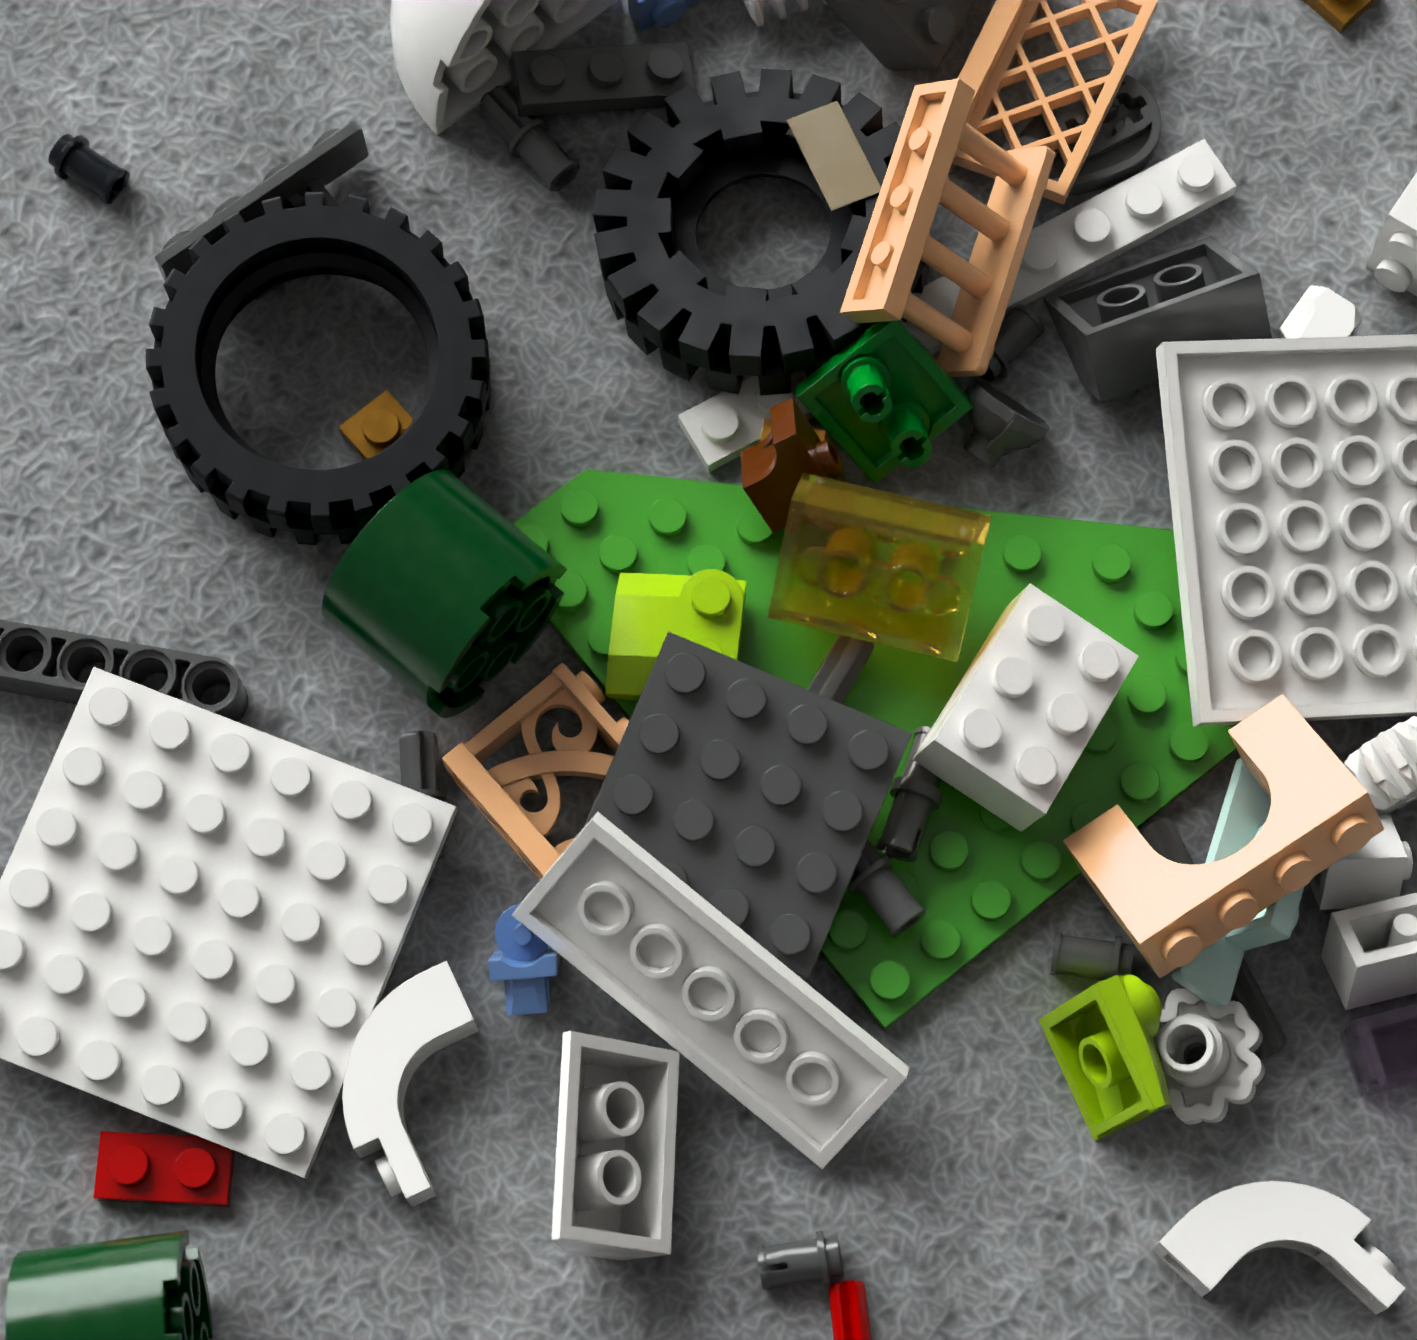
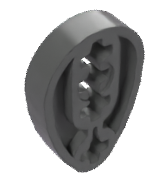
M1091 70L1083 72L1081 75L1085 83L1109 75L1111 70ZM1126 74L1103 123H1108L1117 117L1120 104H1124L1129 110L1139 108L1138 121L1133 123L1129 117H1124V119L1117 121L1113 127L1112 137L1109 138L1102 131L1098 132L1068 196L1100 190L1126 180L1140 172L1155 153L1161 131L1160 109L1152 93L1132 76ZM1070 78L1052 89L1045 97L1075 87L1072 79ZM1100 93L1092 96L1095 103ZM1081 100L1052 110L1062 132L1086 124L1089 118ZM1042 114L1021 120L1013 128L1021 146L1051 136ZM1008 140L1003 147L1005 151L1012 150ZM1076 143L1068 145L1071 153ZM1058 149L1053 150L1055 158L1048 178L1058 182L1065 164Z

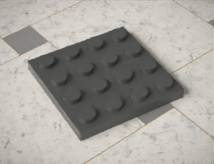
M668 631L584 827L599 812L790 970L809 980L912 733Z

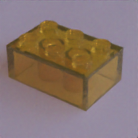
M802 473L790 502L767 618L957 662L968 623L992 516Z

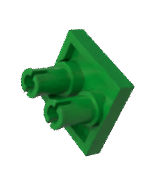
M902 319L898 321L876 322L794 387L796 397L874 484L900 464L908 468L924 464L932 453L930 441L973 408L967 394Z

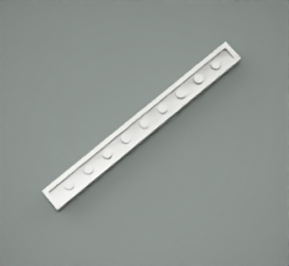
M1203 139L1033 228L1013 286L1012 297L1007 305L1004 316L1011 313V310L1018 304L1025 306L1233 196L1237 186L1206 140ZM942 276L925 285L922 294L913 293L951 319L961 287L945 276ZM906 322L908 328L931 354L941 350L942 343L910 322ZM804 370L790 373L791 393L760 396L758 376H752L742 381L739 395L721 392L678 415L680 427L708 473L741 456V451L760 442L764 420H771V407L793 397L807 420L814 417L796 397L794 388L807 378Z

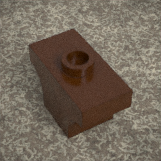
M793 397L771 407L772 430L770 434L760 443L741 451L743 489L771 531L775 533L795 523L812 522L822 525L832 534H836L855 525L851 486L843 476V462L833 442L829 438L823 441L819 439Z

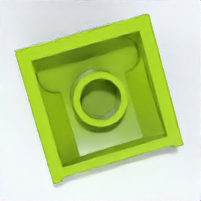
M716 569L701 570L691 576L620 573L615 594L608 651L606 698L639 700L668 631L739 661L747 581L735 580L730 574Z
M1131 974L1124 976L1116 975L1100 981L1038 1019L1094 1141L1134 1124L1171 1105L1164 1070L1153 1039L1159 1029L1162 1015L1161 1002L1156 991L1149 984L1144 983L1140 978Z

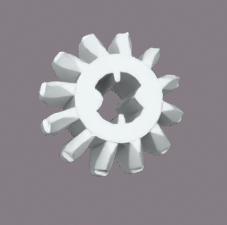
M1413 716L1403 723L1399 722L1385 732H1380L1377 737L1362 744V747L1350 754L1344 762L1346 768L1368 792L1378 815H1387L1396 809H1401L1413 800H1417V716Z

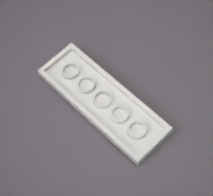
M599 812L587 823L512 914L519 922L821 1169L831 1161L907 1078L909 1066Z

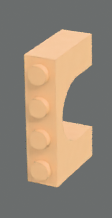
M1283 694L1228 730L1246 769L1271 798L1270 812L1264 826L1257 836L1237 853L1216 862L1200 865L1181 864L1168 860L1154 851L1118 804L1063 840L1085 879L1159 979L1177 967L1189 964L1201 951L1234 929L1246 926L1258 913L1290 892L1302 889L1314 876L1347 854L1359 851L1371 838L1384 830L1366 789Z

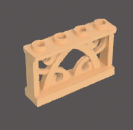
M563 662L554 668L548 677L465 744L459 743L442 757L449 777L539 881L575 839L566 840L555 847L546 839L556 825L561 810V794L555 777L581 776L604 780L614 756L591 752L596 745L598 735L616 753L629 723L624 717L615 722L601 706L606 701V698L591 677L584 671L579 672L575 676ZM554 708H565L576 713L582 723L581 732L575 737H565L560 733L559 722H557L552 730V744L555 751L542 752L536 739V728L540 717L548 710ZM522 732L523 741L529 755L509 760L489 770L482 766L481 763L518 733ZM542 779L548 796L547 805L539 812L526 811L521 806V799L527 793L539 795L533 780Z

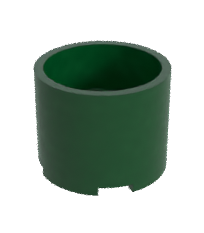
M442 469L425 474L406 486L366 524L348 547L331 575L323 595L321 609L323 617L438 716L449 718L467 710L482 699L485 691L479 684L482 681L488 682L492 680L510 661L516 664L532 647L549 623L564 595V592L555 586L557 579L559 580L564 575L567 569L454 474Z
M179 1231L21 1251L17 1253L12 1262L8 1278L5 1313L6 1340H209L213 1338L211 1305L199 1248L185 1249L189 1245V1232Z

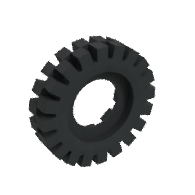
M761 69L759 92L746 93L741 73L736 71L710 77L713 100L703 103L693 87L689 85L664 98L668 121L664 123L647 111L627 130L630 151L618 147L614 148L603 169L606 189H596L593 218L597 233H594L606 294L617 320L625 318L629 338L647 356L659 347L663 368L687 381H690L699 367L706 369L709 389L739 395L745 375L758 376L760 396L791 393L790 373L804 370L808 377L876 323H856L840 313L879 196V193L831 211L786 120L838 101L881 187L901 127L897 122H894L883 128L882 108L860 92L843 106L840 82L812 74L803 93L800 94L793 92L792 70ZM772 177L794 182L816 196L825 208L831 225L829 245L817 266L796 282L774 289L736 286L717 276L703 261L696 241L697 227L703 211L716 195L729 186L744 180ZM921 260L911 287L912 294H914L913 292L923 293L929 271V266ZM901 318L902 321L906 324L907 320Z

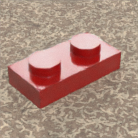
M101 1131L93 1198L97 1201L230 1207L235 1151L199 1136Z

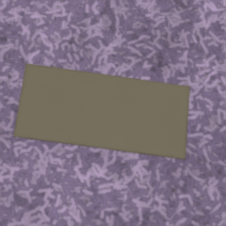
M838 101L786 120L831 211L880 193L881 186Z

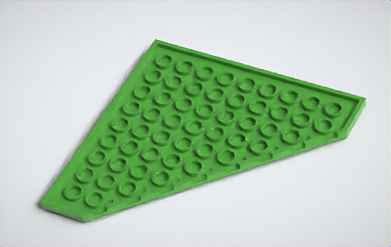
M585 469L514 521L513 524L567 569L564 575L559 580L557 579L555 586L563 591L564 595L549 624L605 692L615 594L620 573L691 576L701 570L716 569L730 574L735 580L747 581L739 661L805 689L808 688L841 629L849 627L867 634V637L874 643V649L843 705L912 733L894 778L902 776L914 741L916 728L919 726L933 727L1006 606L1029 584H1032L1139 656L1047 813L1022 832L941 779L938 789L943 794L939 809L930 812L918 848L916 861L905 862L892 858L894 864L891 869L916 902L926 910V914L914 926L903 934L893 937L889 932L890 929L879 915L875 913L861 893H851L849 886L852 882L850 881L820 954L883 1031H886L1082 874L1063 842L1064 839L1117 804L1138 830L1237 751L1228 733V730L1235 725L1193 727L1173 530L852 497L855 525L836 534H832L824 526L812 522L795 523L773 533L744 491L743 485ZM611 698L630 721L638 701ZM890 788L868 838L882 858L886 857V855L881 853L882 850H878L876 845L878 839L881 838L894 800L890 795Z

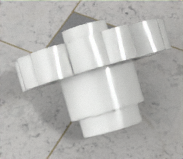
M1178 988L1169 993L1165 1009H1162L1158 1032L1153 1037L1164 1070L1171 1105L1163 1109L1172 1107L1175 1115L1185 1124H1197L1202 1121L1218 1123L1227 1114L1228 1102L1246 1104L1253 1099L1256 1085L1260 1083L1265 1075L1264 1064L1253 1053L1262 1043V1032L1251 1020L1245 1007L1237 1001H1230L1227 1006L1215 1008L1188 989ZM1195 1047H1205L1206 1051L1203 1057L1196 1063L1188 1065L1187 1055L1190 1050Z

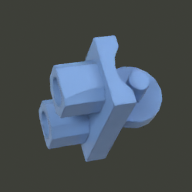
M520 903L515 904L502 912L496 923L495 939L499 948H496L488 960L489 980H504L507 1015L548 1012V1004L552 1002L550 977L558 975L563 963L562 956L512 916Z

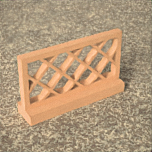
M996 0L958 76L960 80L975 90L967 116V123L983 135L1002 128L1012 150L1044 145L1051 150L1058 149L1065 168L1058 182L1048 178V183L1042 197L1064 205L1157 11L1158 0H1080L1082 5L1054 15L1046 0ZM1117 7L1138 14L1132 27L1112 34H1108L1099 16L1100 13ZM1040 12L1042 19L1035 21L1038 13ZM1088 18L1098 39L1069 49L1060 28ZM1049 32L1059 53L1029 63L1022 48L1025 40ZM1121 45H1123V47H1122V49H1121V51H1120V53H1119V55H1118V53H1117V51H1116L1115 48H1116V47H1119V46H1121ZM1105 52L1112 67L1110 74L1085 83L1076 61ZM1016 60L1019 67L1011 69ZM1065 66L1075 87L1045 97L1036 76ZM1026 80L1035 101L1005 111L998 96L1001 88ZM1100 93L1095 103L1092 96ZM1081 100L1089 116L1086 124L1062 132L1052 110ZM993 108L995 115L987 118ZM1042 114L1051 136L1021 146L1012 124ZM1077 142L1071 153L1068 145ZM959 148L956 149L949 173L952 174L955 166L958 165L996 179L994 173Z

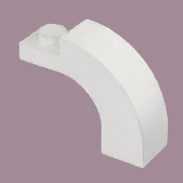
M447 960L408 979L377 1005L359 1030L352 1045L343 1080L344 1119L353 1149L360 1158H363L383 1148L386 1155L375 1160L384 1184L391 1197L403 1192L405 1199L412 1207L435 1197L436 1193L406 1127L404 1101L408 1085L416 1070L428 1057L440 1049L479 1031Z
M1253 1182L1219 1192L1190 1210L1152 1249L1201 1297L1210 1292L1243 1256L1265 1248L1292 1249L1315 1259L1375 1315L1388 1309L1406 1289L1394 1278L1398 1270L1385 1254L1370 1244H1366L1362 1248L1354 1241L1356 1236L1371 1221L1370 1218L1353 1205L1329 1192L1293 1182Z

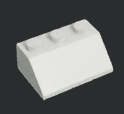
M575 1031L563 1033L552 1241L567 1253L614 1260H631L671 1254L680 1052Z

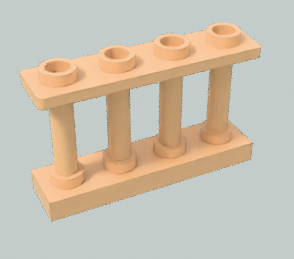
M959 78L915 85L840 313L856 323L898 321L904 318L942 343L937 361L951 377L982 376L987 371L1055 158V152L1045 145L1005 151L967 123V116L975 90ZM957 148L996 175L987 206L948 179ZM938 204L979 231L969 262L930 236V229ZM920 260L961 287L951 319L911 293V287Z

